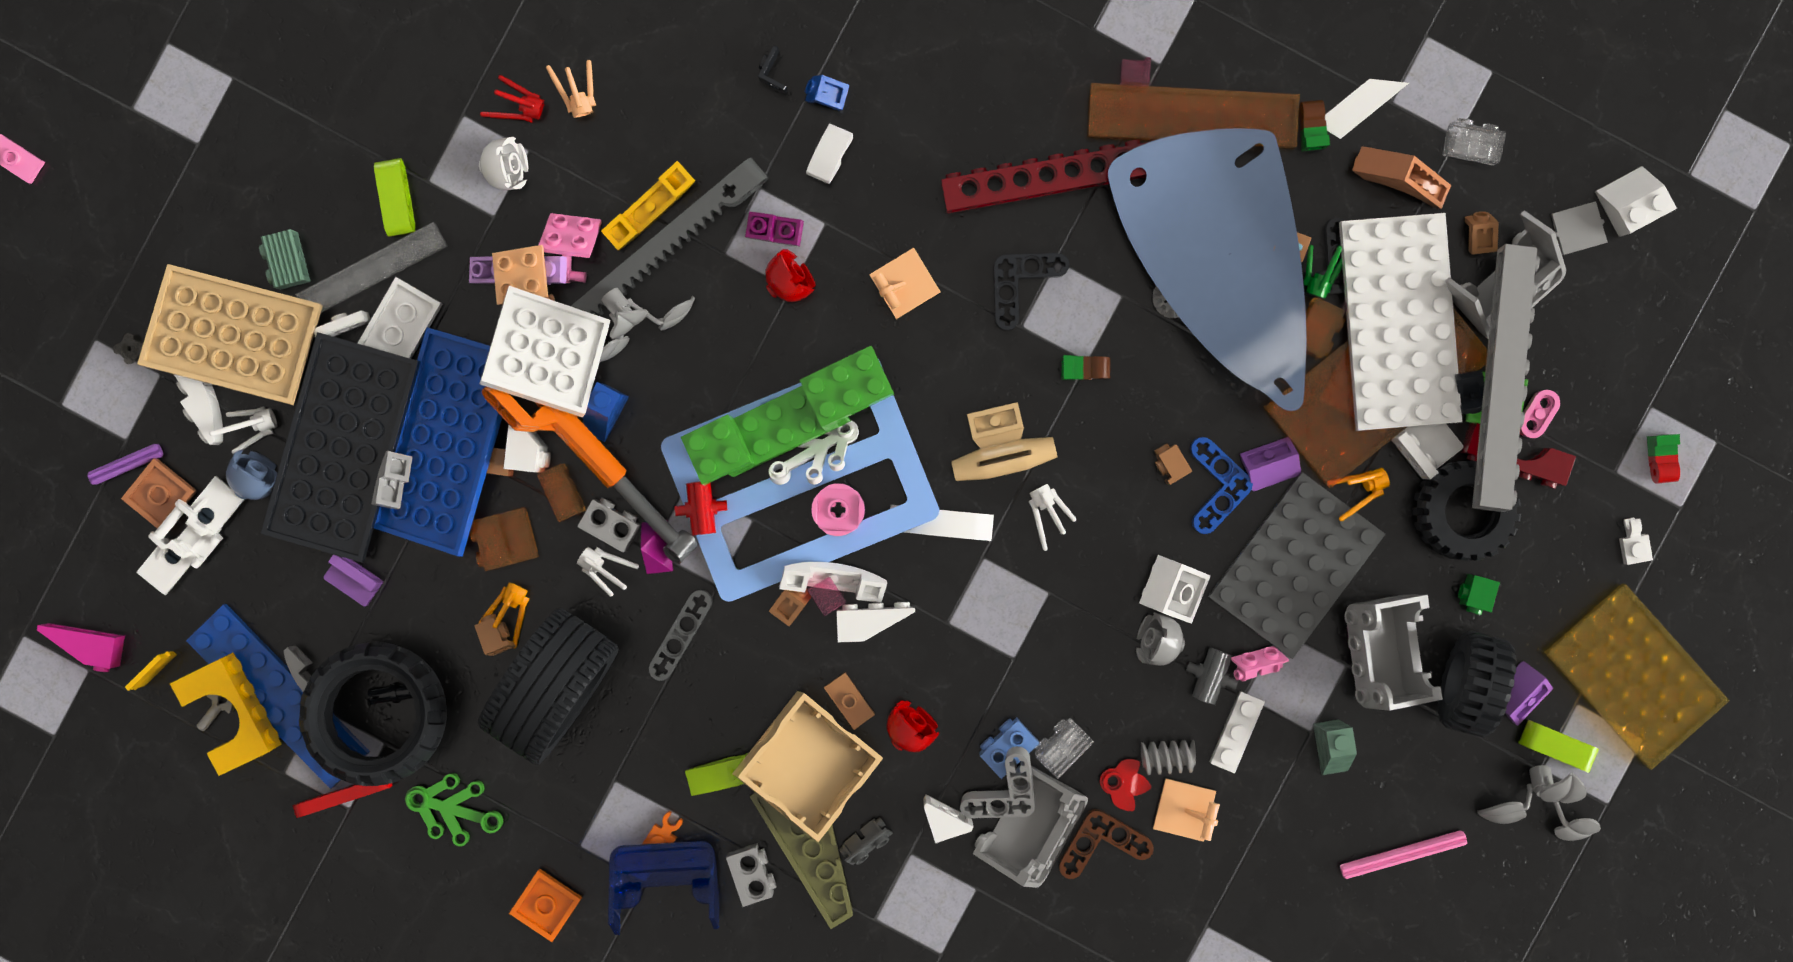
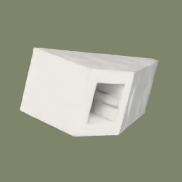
M895 602L894 607H884V603H869L868 608H858V604H843L842 609H837L838 642L865 641L915 613V606L910 607V602Z

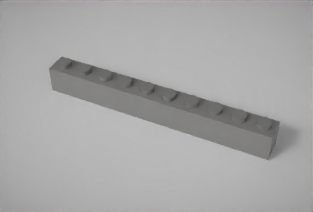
M1505 244L1497 250L1472 508L1506 512L1512 510V506H1515L1517 501V492L1514 490V485L1520 472L1519 464H1517V454L1521 452L1522 439L1519 438V433L1525 420V414L1522 412V402L1525 401L1527 396V386H1524V381L1530 367V362L1527 360V350L1530 349L1532 344V334H1529V329L1535 315V310L1532 308V298L1535 297L1537 292V282H1534V277L1540 263V258L1537 256V248Z

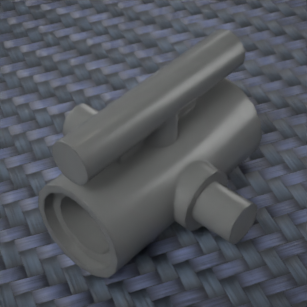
M1209 647L1204 664L1200 663V665L1189 662L1186 672L1195 675V678H1198L1192 694L1193 697L1215 705L1221 688L1225 689L1226 686L1236 690L1239 680L1229 677L1230 674L1227 673L1233 655Z

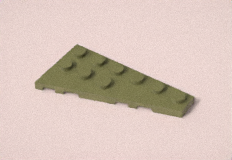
M755 792L752 793L749 797L830 929L852 917V906L833 824L821 840L817 842Z

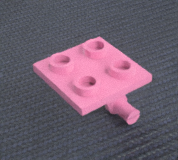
M550 213L539 245L543 246L545 253L561 254L567 257L566 283L571 281L586 283V272L572 271V256L590 258L602 224L601 219Z

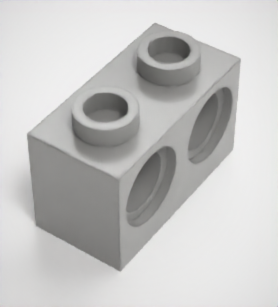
M603 497L600 501L593 499L577 527L619 551L626 552L641 526L636 521L638 517L626 510L623 513L615 510V504ZM598 509L602 510L606 515L603 524H598L594 520V513ZM620 522L628 526L629 531L625 537L619 536L616 532V527Z
M758 843L727 854L726 860L743 907L773 897V889L777 888L773 874H768L765 864L768 863L764 848L759 849ZM751 856L755 860V865L753 867L744 866L742 858ZM752 881H760L764 889L759 892L753 891L750 883Z

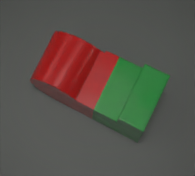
M1680 434L1647 436L1649 467L1652 481L1655 484L1679 481L1678 445H1680Z

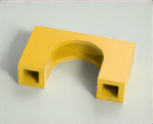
M234 653L224 656L170 683L182 707L206 695H219L229 700L236 708L240 722L237 735L234 739L207 752L218 776L250 762L281 745L278 732L272 727L265 708L260 704L253 685L248 681L242 670V664Z

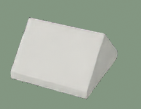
M927 794L923 799L924 809L935 843L972 831V818L964 816L960 811Z

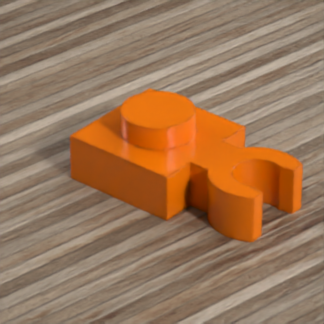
M670 810L662 819L663 826L661 827L655 823L640 846L660 860H663L677 838L671 832L678 830L683 823L682 818L676 824L669 823L668 818L672 813Z

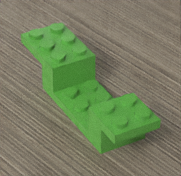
M869 346L800 379L802 386L740 416L733 418L727 414L681 436L701 484L706 485L727 474L732 477L740 475L851 422L849 416L895 395L873 347Z

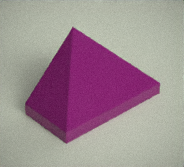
M642 522L641 552L647 574L673 571L672 561L663 552V548L667 544L647 522Z

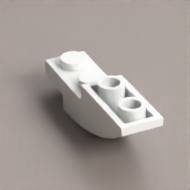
M174 375L178 380L176 384L183 394L188 395V397L180 401L185 408L183 413L190 422L196 424L199 429L197 431L199 437L206 444L220 445L223 443V434L209 435L210 431L223 428L219 402L212 384Z

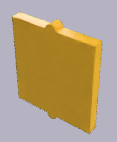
M167 651L157 655L125 688L130 691L146 686L177 654L174 651Z

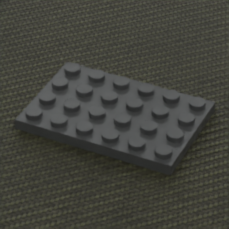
M1301 472L1208 597L1293 659L1383 539L1385 533L1357 512L1344 521H1340L1339 517L1351 508Z

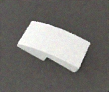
M829 124L812 156L806 174L830 184L841 166V158L853 140V133Z

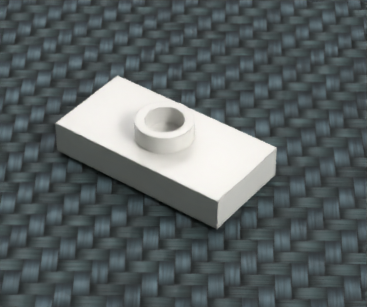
M362 310L348 316L346 313L338 314L331 318L332 322L316 327L314 334L315 337L317 332L336 336L368 324L371 318L368 312Z

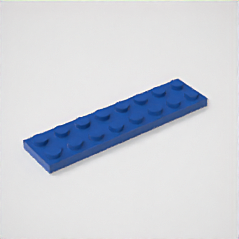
M227 604L222 605L186 641L208 664L234 653L241 662L244 674L253 685L255 694L260 704L265 708L267 717L272 727L278 732L279 737L330 789L334 788L341 779L332 776L322 769L306 748L299 727L300 701L303 692L292 677L289 668ZM333 714V722L341 740L351 750L365 756L369 754L370 751Z

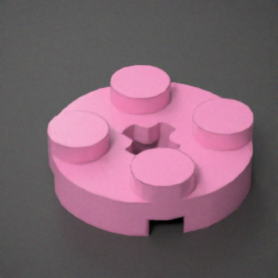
M845 484L828 485L816 495L812 503V516L815 523L822 531L832 536H843L856 530L863 521L865 514L864 502L859 492ZM836 502H841V506L846 509L845 513H841L840 518L836 517V513L831 512V507H835Z

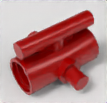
M701 482L687 483L688 502H684L685 505L674 506L675 516L686 515V518H690L692 536L716 533L714 515L719 511H728L727 500L716 501V499H712L711 482L706 485H702Z

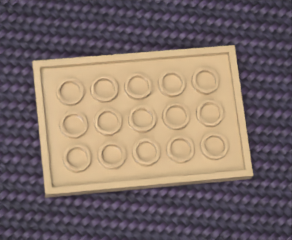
M167 264L137 364L294 406L323 305Z

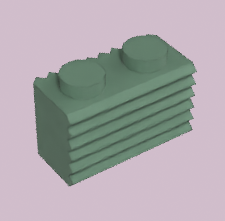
M289 229L261 237L262 244L259 245V250L262 258L267 260L269 269L266 270V277L270 285L281 290L311 281L298 232Z

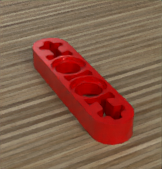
M354 784L292 805L296 818L388 789L393 784L380 786Z

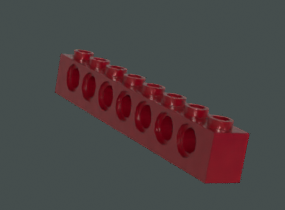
M1140 140L1125 142L1124 147L1115 148L1114 144L1099 147L1100 151L1089 153V149L1074 151V156L1064 157L1063 154H1054L1048 156V160L1038 162V158H1032L1022 161L1023 165L1012 167V163L997 165V170L987 171L984 167L971 170L969 175L961 176V172L945 175L946 179H941L946 214L1109 185L1108 170L1111 163L1118 156L1146 143H1141ZM1098 160L1104 165V170L1100 173L1094 172L1091 169L1090 163ZM1074 165L1078 169V175L1076 177L1067 176L1065 167ZM1140 167L1134 169L1130 175V181L1146 178V171ZM1041 170H1049L1053 175V179L1049 182L1042 181L1039 177ZM1017 174H1022L1027 178V184L1019 187L1015 185L1013 177ZM998 179L1002 184V188L999 191H992L988 188V181ZM967 183L973 184L976 187V193L972 196L965 195L962 192L963 185Z

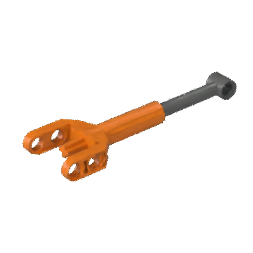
M487 386L482 389V395L486 401L515 431H554L607 488L614 486L620 495L667 544L663 548V552L672 562L681 564L698 546L697 541L689 532L680 530L677 533L624 476L627 470L576 415L536 403L539 409L530 416L510 394Z

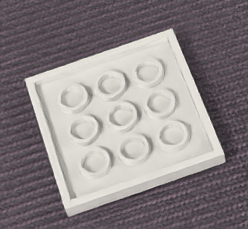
M509 286L479 384L583 417L586 413L610 320Z

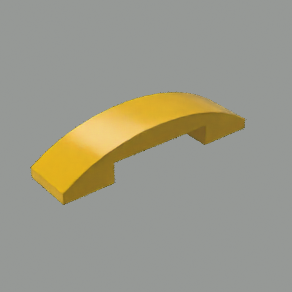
M676 161L658 178L659 181L623 214H619L601 230L618 251L660 218L695 182L694 178L679 161Z

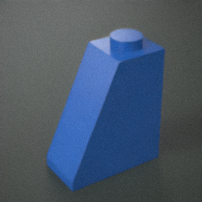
M597 382L590 394L586 413L583 416V424L597 439L606 442L629 396L606 384Z

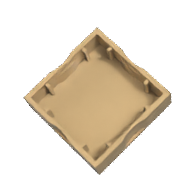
M797 691L732 774L809 837L819 842L841 814L848 799L861 788L883 758L856 735L843 729L834 720L833 716L805 693Z

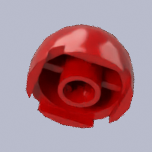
M782 249L767 264L765 277L768 285H766V288L775 298L779 297L787 302H796L810 295L815 290L812 288L816 285L806 265L802 263L799 266L794 260L797 256L788 249Z
M900 701L893 708L887 720L886 729L895 748L901 751H923L939 736V732L936 733L935 731L938 725L923 708L918 706L916 711L914 708L909 707L911 702Z

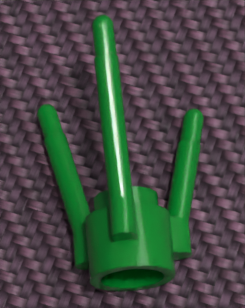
M1309 245L1303 285L1307 286L1306 293L1326 299L1327 293H1330L1334 281L1343 268L1341 258L1333 271L1342 247H1337L1325 275L1315 273L1313 278L1311 274L1314 247Z

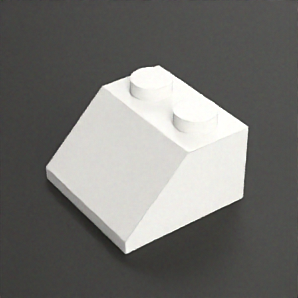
M1643 166L1595 191L1619 237L1631 234L1677 209L1665 185Z
M508 425L503 469L545 472V467L549 468L551 459L550 452H547L548 446L536 431H515Z
M1158 555L1152 566V572L1146 587L1143 589L1139 603L1192 624L1211 575Z

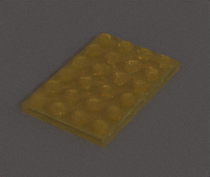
M1621 584L1544 652L1650 770L1655 768L1730 701L1626 584Z

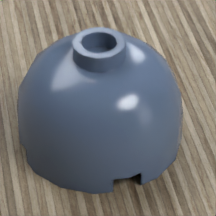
M239 450L234 453L226 470V480L235 495L241 499L259 500L272 494L277 477V472L275 471L277 465L257 452L250 451L247 455L241 454L243 450Z

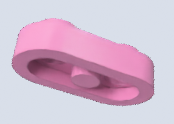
M1541 390L1533 395L1523 411L1525 420L1520 428L1522 436L1537 438L1545 432L1560 407L1559 396L1554 391ZM1543 398L1547 401L1545 408L1540 405V401ZM1528 421H1532L1534 424L1532 430L1527 428Z

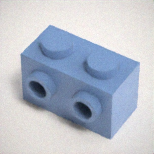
M1017 717L1013 721L1008 719L999 728L1001 732L994 739L990 736L980 745L982 749L979 752L980 757L1001 779L1006 775L1005 759L1006 753L1010 748L1018 746L1030 753L1040 744ZM1014 757V759L1016 760V764H1018L1020 762L1019 758Z

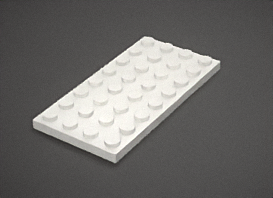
M1446 213L1339 222L1356 431L1462 422L1461 399L1455 374H1458L1453 299L1452 293L1445 282L1449 277L1451 278Z

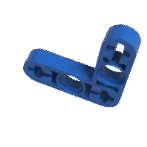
M1201 437L1196 438L1191 443L1190 453L1194 459L1222 484L1192 518V526L1195 531L1208 534L1214 531L1250 493L1253 483H1251L1249 475L1213 441ZM1198 443H1207L1206 450L1211 455L1215 451L1218 453L1217 456L1211 459L1209 465L1205 462L1210 459L1207 455H1198L1196 453L1198 451L1196 446ZM1219 459H1223L1228 463V470L1224 474H1218L1214 469V464ZM1244 478V486L1246 488L1245 490L1238 489L1233 494L1238 498L1234 500L1232 495L1224 490L1228 487V490L1232 491L1236 487L1235 479L1242 480ZM1219 496H1225L1229 500V507L1224 511L1218 510L1215 506V501ZM1210 506L1212 511L1220 515V517L1216 519L1215 516H1212L1208 521L1210 527L1200 528L1201 522L1198 519L1200 516L1206 518L1211 513L1207 511V508Z

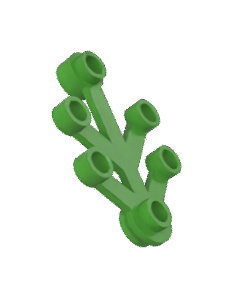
M456 773L447 774L442 781L429 788L414 786L409 789L405 796V803L410 810L420 813L428 828V835L432 839H438L443 836L445 827L442 823L436 822L430 808L441 813L453 836V843L459 847L468 843L470 835L466 830L461 829L455 816L480 823L482 829L487 833H495L503 825V817L497 811L483 813L458 805L471 797H478L484 792V784L479 780L471 782L467 788L445 800L433 798V796L445 789L452 790L456 788L460 783V778ZM448 777H453L455 779V784L453 786L448 784ZM472 785H478L480 787V792H473ZM416 794L422 795V803L415 800ZM495 817L497 825L490 824L489 818ZM434 826L439 827V835L433 833L432 828ZM458 834H463L465 836L464 842H459L457 840Z

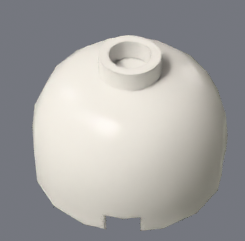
M514 137L491 141L483 149L479 161V169L489 185L499 190L521 189L526 183V180L522 179L523 171L528 172L527 155L522 144L515 143L514 140L516 138Z

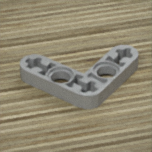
M1016 746L1010 748L1006 753L1005 768L1009 790L971 791L965 793L960 804V810L964 816L968 818L1026 817L1034 812L1036 796L1030 755L1026 749ZM1014 757H1018L1019 761H1021L1020 768L1016 769L1017 764ZM1023 778L1027 781V784L1019 786L1013 780ZM994 800H1000L1005 804V806L1002 808H996L991 804V802ZM1020 801H1025L1027 806H1023Z

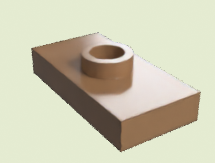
M846 672L824 687L854 730L875 715Z

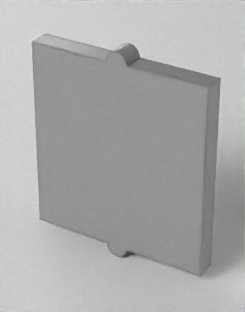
M1596 201L1551 214L1562 255L1608 243L1603 228L1604 220L1600 217Z

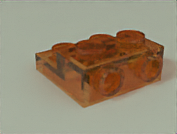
M526 507L473 520L470 537L473 542L477 541L479 552H476V560L479 567L484 566L485 571L539 557Z

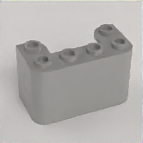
M1403 594L1350 604L1347 607L1344 617L1348 628V645L1351 650L1352 673L1355 678V696L1363 707L1390 711L1442 700L1441 686H1432L1428 680L1431 678V673L1422 672L1416 622L1423 621V615H1420V612L1423 609L1430 608L1428 595Z

